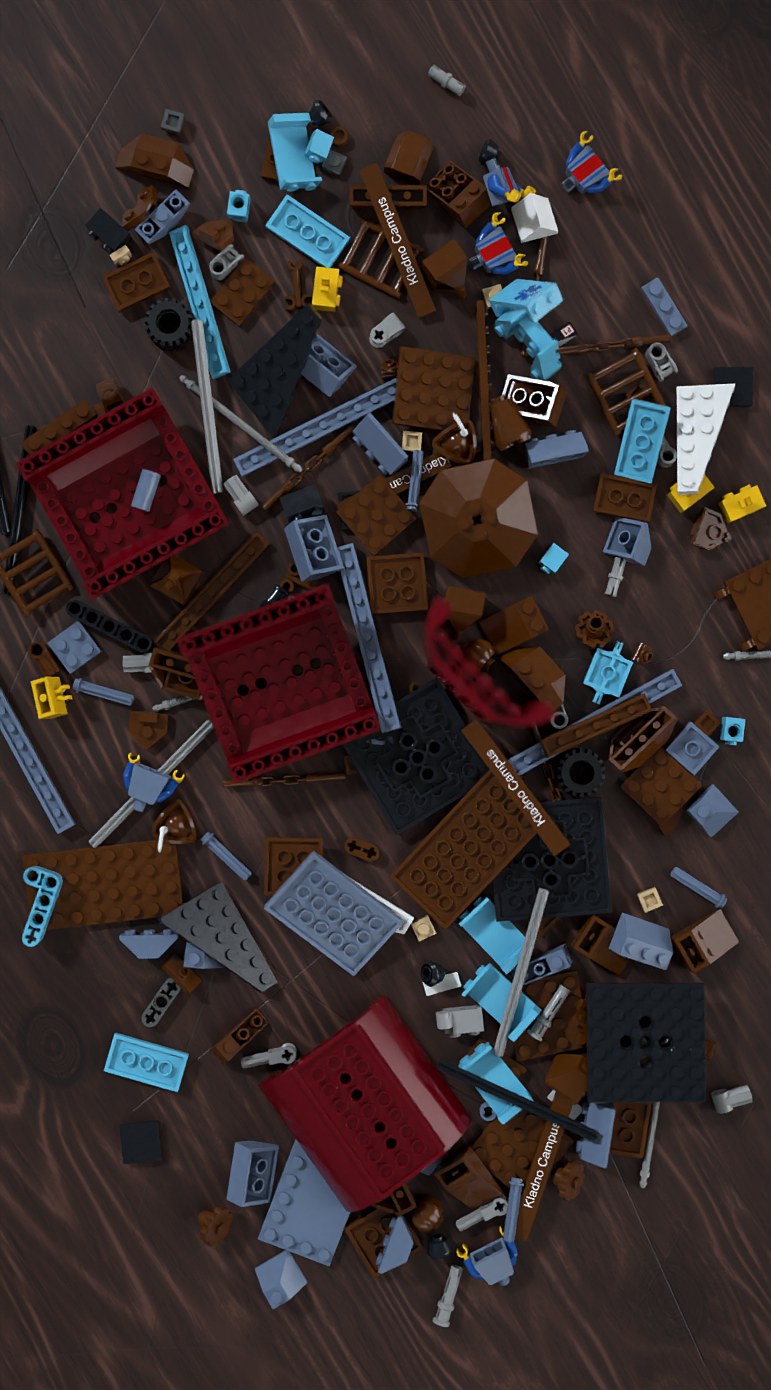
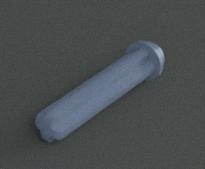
M421 450L413 451L408 503L405 504L407 511L417 512L418 508H420L418 502L424 454Z
M82 678L75 679L72 688L76 690V693L80 691L131 706L134 701V695L86 682Z
M207 832L201 839L202 845L205 844L243 880H247L252 872L213 836V833Z
M678 867L671 871V877L715 904L716 908H722L726 904L727 898H725L724 894L717 893Z
M512 1177L511 1181H509L511 1185L503 1240L506 1242L515 1241L522 1186H524L523 1179Z

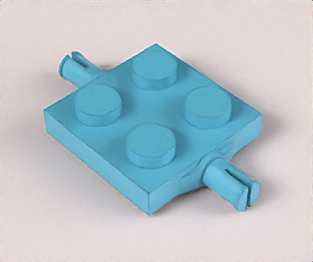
M616 641L613 651L596 649L583 684L592 687L596 691L592 702L600 704L603 694H610L617 698L620 697L633 664L632 661L624 659L620 655L623 643Z

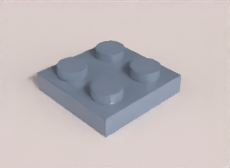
M79 620L48 642V645L70 674L102 652Z
M689 721L666 747L665 751L695 776L719 746Z

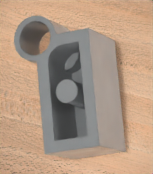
M480 1005L443 1008V1011L436 1012L437 1029H445V1034H449L450 1037H460L462 1033L479 1035L481 1031H484L482 1007Z

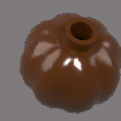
M476 639L472 642L467 641L461 648V651L464 653L462 658L467 662L471 660L478 667L476 671L479 674L482 671L487 673L496 662L493 659L495 656L494 648L486 640Z
M430 1195L423 1196L418 1200L414 1198L413 1200L417 1207L412 1209L410 1213L412 1225L421 1232H429L432 1228L437 1230L444 1220V1216L441 1215L444 1209L440 1200Z

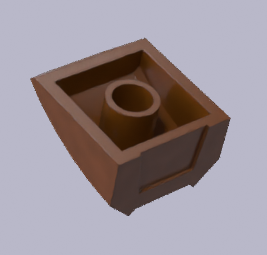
M409 130L398 134L385 163L384 173L392 174L413 184L420 185L433 151L429 138Z

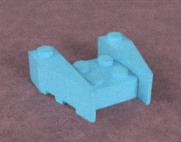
M511 307L495 320L494 329L500 337L503 336L505 339H508L514 334L520 343L523 342L527 346L528 354L532 358L535 357L530 368L532 371L530 374L534 379L546 381L560 370L562 364L558 360L560 354L556 353L558 349L556 339L553 341L538 321L532 322L525 308Z

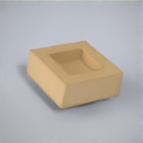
M126 245L110 255L117 267L127 264L130 258L133 257Z
M501 284L482 289L488 309L492 308L488 300L502 290Z
M403 431L402 450L406 452L421 450L422 432Z
M655 887L637 894L645 913L663 906Z
M428 915L411 923L419 941L436 934Z

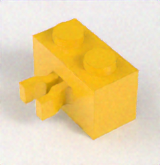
M316 266L312 306L315 310L335 312L336 306H340L341 295L337 293L338 287L342 288L343 276H340L339 269Z
M704 474L698 494L678 495L677 482L669 488L671 492L667 496L679 512L682 513L715 487Z
M749 484L740 488V493L736 495L731 492L722 496L723 500L718 504L727 524L766 507L757 485L751 487Z
M44 677L31 681L39 719H52L68 714L65 700H71L72 695L65 696L63 693L66 689H70L69 685L61 686L59 677Z

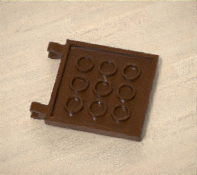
M771 559L724 581L725 588L714 593L717 600L730 595L751 638L739 644L742 651L748 650L755 646L756 650H760L771 644Z

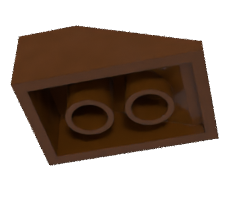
M508 374L502 395L505 394L506 399L510 400L523 420L556 428L567 391L559 383Z
M532 595L479 621L488 642L494 648L495 656L549 630Z

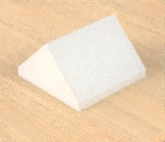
M530 193L511 207L521 243L558 234L548 198Z

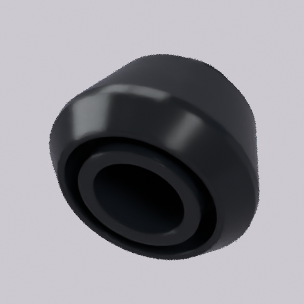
M314 100L308 110L310 122L314 126L329 124L332 120L329 109L321 100Z
M492 139L486 140L478 159L481 165H487L486 162L497 158L498 161L502 152L499 151V146Z
M431 960L426 961L421 968L423 983L428 987H433L443 981L445 969L442 965Z
M442 1234L433 1235L432 1239L429 1240L427 1254L432 1259H442L452 1253L453 1246L448 1238Z

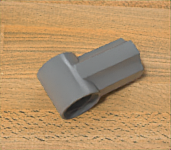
M663 437L657 462L661 467L668 468L675 462L677 452ZM663 454H669L671 461H665Z
M237 475L229 478L224 483L225 488L235 500L234 503L243 516L259 506L251 492H248Z
M152 653L123 656L124 672L145 671V673H152L148 667Z
M747 1085L730 1090L719 1089L711 1093L715 1110L718 1114L730 1112L734 1107L753 1102L752 1094Z

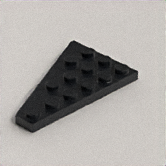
M308 303L227 380L273 439L279 436L278 433L292 402L297 382L301 378V372L309 357L312 342L315 341L317 329L322 322V317L311 303Z
M223 882L216 884L158 919L159 923L166 925L173 930L172 932L180 935L189 944L206 953L209 958L216 960L219 965L229 972L236 974L242 981L250 984L259 993L277 983L274 974Z

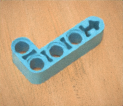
M40 866L28 868L23 875L24 881L27 884L39 888L22 935L23 943L29 947L35 946L42 941L63 884V878L59 873ZM32 870L38 873L37 880H33L30 877ZM49 877L56 879L55 887L49 884ZM43 895L50 898L49 905H45L42 902ZM36 914L43 916V923L36 921ZM35 931L34 937H35L36 939H35V940H31V939H32V936H30V934H32V933Z

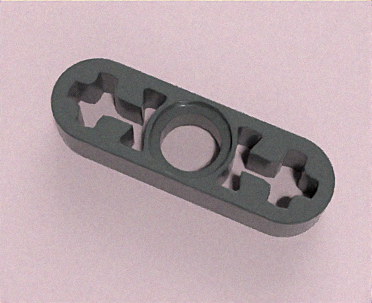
M171 977L164 982L142 1014L141 1020L145 1026H155L181 990L176 984L177 990L173 989L169 995L162 992V990L166 992L169 989L170 985L168 982L173 983L174 980ZM157 998H166L167 1005L164 1007L158 1006L156 1003ZM155 1008L157 1010L154 1016L155 1021L151 1020L148 1022L146 1014L150 1015Z

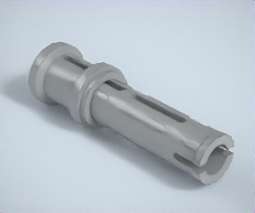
M560 984L543 1013L537 1015L536 1022L531 1029L527 1030V1033L542 1041V1036L547 1028L552 1026L551 1020L571 991Z
M451 1265L442 1299L438 1301L436 1317H433V1322L442 1327H449L450 1314L455 1308L453 1304L454 1297L463 1268L458 1265Z

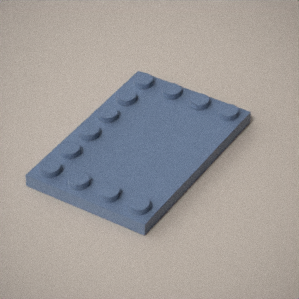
M314 850L264 905V909L353 976L403 924V919Z
M296 1139L265 1217L258 1240L330 1267L350 1212H347Z

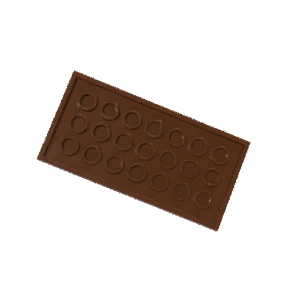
M489 770L390 877L446 930L537 832L491 770Z
M156 839L97 846L96 848L87 847L22 855L24 872L30 867L40 866L59 873L63 878V884L46 930L162 917L184 903L177 844L163 842L161 853H158L159 840ZM32 870L30 877L33 880H37L38 873ZM49 877V884L55 887L56 879ZM25 882L30 916L39 888ZM43 895L42 902L45 905H49L50 898ZM36 914V921L43 923V916Z

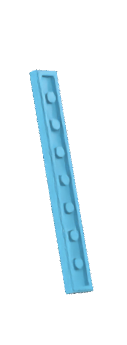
M183 225L169 232L194 320L200 319L203 321L208 368L211 378L216 379L231 373L190 231L188 226Z

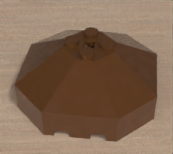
M497 459L440 470L419 503L430 557L462 578L517 567L538 535L528 480ZM481 515L483 523L475 526L472 517Z

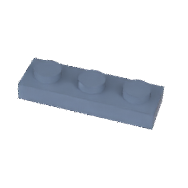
M658 277L641 287V291L667 333L670 334V337L688 326Z

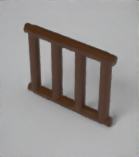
M363 217L360 223L362 226L343 262L340 261L337 267L377 289L400 299L402 294L400 291L404 285L401 274L394 288L383 283L395 261L392 251L377 279L367 275L386 236L382 226ZM368 229H371L379 234L361 269L358 270L350 266V263ZM409 241L417 260L418 256L422 255L425 249Z
M638 348L633 349L630 355L594 374L591 372L586 375L616 437L622 434L621 431L625 430L627 420L618 424L614 414L630 406L632 399L642 400L652 394L656 404L666 406ZM636 361L640 371L601 390L597 380ZM644 377L648 388L612 407L609 406L605 397Z
M35 529L32 535L0 553L1 562L35 541L38 542L43 550L5 572L0 564V578L26 618L31 615V611L63 592L75 589L38 529ZM47 557L53 567L16 589L11 578ZM58 574L63 582L62 585L26 605L21 597L22 594Z

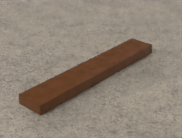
M645 693L549 735L539 740L546 757L549 758L652 711V708Z

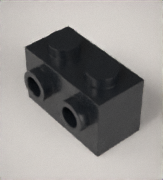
M101 208L85 225L88 229L87 234L95 241L99 239L103 243L102 247L110 254L127 245L132 240L130 233Z
M315 484L280 497L281 505L289 524L294 520L320 516L325 512L324 504Z

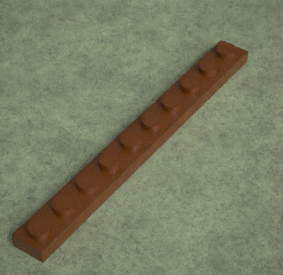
M477 300L475 310L482 461L491 459V451H494V440H491L490 432H493L494 429L489 415L491 413L490 406L492 405L489 402V394H492L491 382L488 383V375H491V364L487 363V356H490V344H486V337H489V325H485V318H488V306H484V300Z

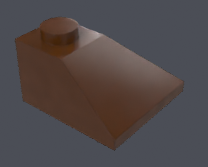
M557 1053L552 1061L544 1084L576 1105L587 1090V1058L583 1055Z

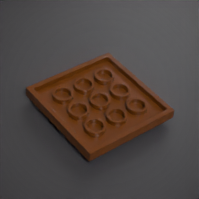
M401 346L399 349L392 424L443 431L457 423L453 413L458 416L460 421L469 419L475 357Z
M576 969L551 974L523 985L521 991L542 1009L539 1013L540 1015L560 984L571 992L551 1020L552 1026L547 1028L542 1036V1041L527 1033V1030L531 1029L537 1019L535 1018L513 1042L517 1062L587 1047V1028H582L577 1021L579 1013L576 1011L579 1000L582 999Z
M522 1109L502 1125L496 1115L495 1119L491 1120L477 1137L471 1148L486 1169L510 1188L511 1184H509V1181H511L512 1177L523 1179L525 1184L546 1119ZM563 1132L551 1170L574 1142V1139L565 1132Z

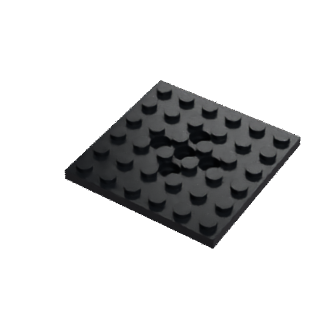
M437 677L395 702L401 725L400 729L382 733L380 730L342 744L396 836L467 794L490 770L461 730L466 726ZM410 735L413 739L412 744L405 746L402 742L403 738ZM386 736H393V745L389 743ZM371 739H376L378 741L385 740L386 744H372ZM433 742H437L439 745V749L436 752H430L429 745ZM414 753H422L420 762L413 761L412 756ZM399 762H404L406 765L405 770L402 772L396 771V764ZM425 769H431L432 775L428 779L422 776V772Z
M602 797L539 802L551 816V819L569 841L570 845L554 856L555 861L552 865H547L544 863V858L547 855H553V853L543 844L539 834H535L493 879L496 922L531 919L539 888L549 891L542 918L612 913ZM571 853L574 855L573 862L565 863L563 860L564 856ZM529 856L534 857L536 860L535 864L531 867L525 865V859ZM553 874L556 876L554 884L546 882L548 875Z
M586 983L588 1102H706L704 983ZM644 1016L648 1017V1023L640 1025V1019ZM623 1036L629 1037V1042L626 1045L620 1044ZM643 1036H648V1043L641 1045L640 1039ZM662 1036H667V1043L664 1045H660V1038ZM643 1056L649 1057L646 1064H640V1059Z

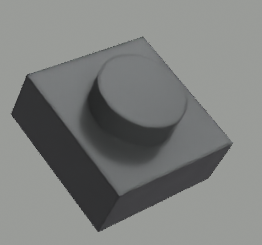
M165 109L161 130L180 135L185 115Z
M330 149L327 159L324 160L321 167L323 170L339 177L347 157Z

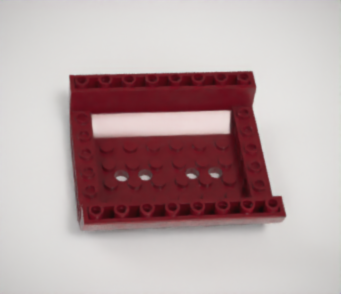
M153 387L15 463L24 480L30 483L83 578L84 582L82 584L91 600L229 525L214 494ZM142 469L167 477L166 485L157 486L150 512L131 507ZM116 504L117 511L114 514H109L107 512L108 505ZM93 513L100 514L99 522H91L90 517Z
M328 584L177 639L183 657H186L217 733L227 759V768L234 784L381 730ZM313 658H319L321 665L314 668L310 665V661ZM294 665H301L303 671L300 674H294L292 672ZM258 678H264L267 684L260 688L255 682ZM246 685L249 690L246 694H240L237 691L238 686Z
M437 597L428 612L423 628L422 643L428 662L426 668L480 721L520 726L543 723L557 716L554 713L556 709L548 701L525 702L520 708L515 704L511 706L506 701L508 697L500 689L496 691L491 686L493 682L485 674L481 676L476 671L478 667L471 660L467 662L461 657L464 653L456 645L451 647L446 642L449 638L441 630L435 631L452 613L450 610L452 606L444 598L440 600ZM454 661L460 662L461 665L458 666ZM450 666L454 667L455 672L451 670Z
M385 994L370 1003V1008L277 1076L272 1074L258 1084L347 1212H355L379 1200H383L445 1154L464 1134L472 1121V1118ZM343 1073H348L351 1075V1080L348 1083H342L340 1076ZM353 1090H361L363 1093L362 1097L357 1100L351 1097ZM377 1122H383L385 1129L377 1132L374 1130V1125ZM388 1138L396 1140V1145L393 1148H388L385 1145Z

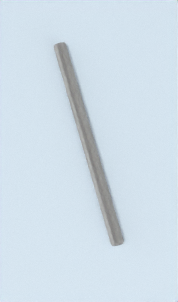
M196 319L192 320L191 324L212 493H222L223 485L203 321Z
M206 720L158 771L169 774L214 728L213 723L210 720ZM131 797L89 840V844L92 847L96 848L134 810L132 807L136 798Z
M539 888L493 1050V1054L502 1057L505 1051L549 891L547 889Z

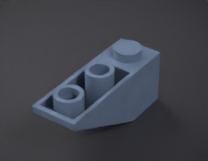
M562 944L531 958L523 985L569 968L573 960L566 945ZM517 966L510 971L513 979Z

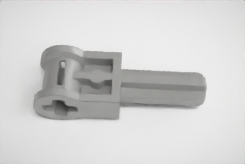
M285 1043L279 1048L269 1049L268 1052L241 1057L242 1068H248L268 1063L270 1065L277 1063L290 1064L296 1058L297 1049L294 1044ZM285 1050H288L289 1053H291L290 1057H288L287 1054H285Z
M502 1194L457 1220L456 1226L459 1231H463L484 1219L488 1221L495 1216L505 1215L508 1207L506 1196ZM497 1202H500V1203L502 1204V1206L499 1207V1205H498V1204L496 1205V1203H497Z

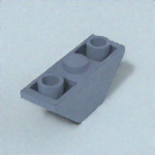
M175 190L135 231L148 244L165 237L179 224L190 203Z
M146 929L144 933H136V930H125V933L119 936V940L139 959L159 958L180 935L175 934L171 929H164L163 932H155V929Z
M396 1215V1217L392 1216L389 1224V1228H391L390 1234L385 1235L382 1244L385 1248L383 1253L378 1254L376 1260L378 1273L382 1274L408 1260L413 1246V1236L403 1215Z

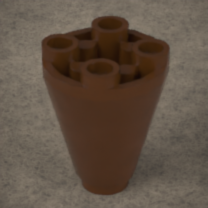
M505 394L490 400L492 404L490 407L495 444L500 451L513 446L514 441H517L519 444L532 438L531 429L510 400L506 399Z

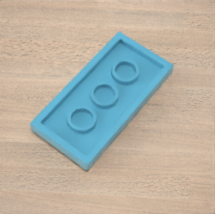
M289 195L285 196L265 225L272 233L325 268L332 267L350 241L348 235Z
M632 399L614 475L652 483L671 407Z
M115 1032L104 1071L178 1092L189 1053Z

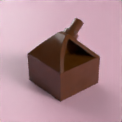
M452 239L422 261L421 273L434 290L454 291L461 300L467 298L464 286L467 256L457 242Z
M173 555L163 561L150 586L186 606L202 579L204 572Z
M447 586L444 599L452 606L450 608L452 613L448 616L447 620L452 626L454 640H459L464 630L482 616L486 593Z

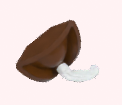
M453 413L457 423L439 433L433 439L432 446L440 454L458 464H471L474 461L477 446L474 425L469 419L460 421L458 416Z
M175 800L169 804L153 825L152 835L159 840L158 853L162 851L163 842L189 844L197 839L193 820L182 800Z

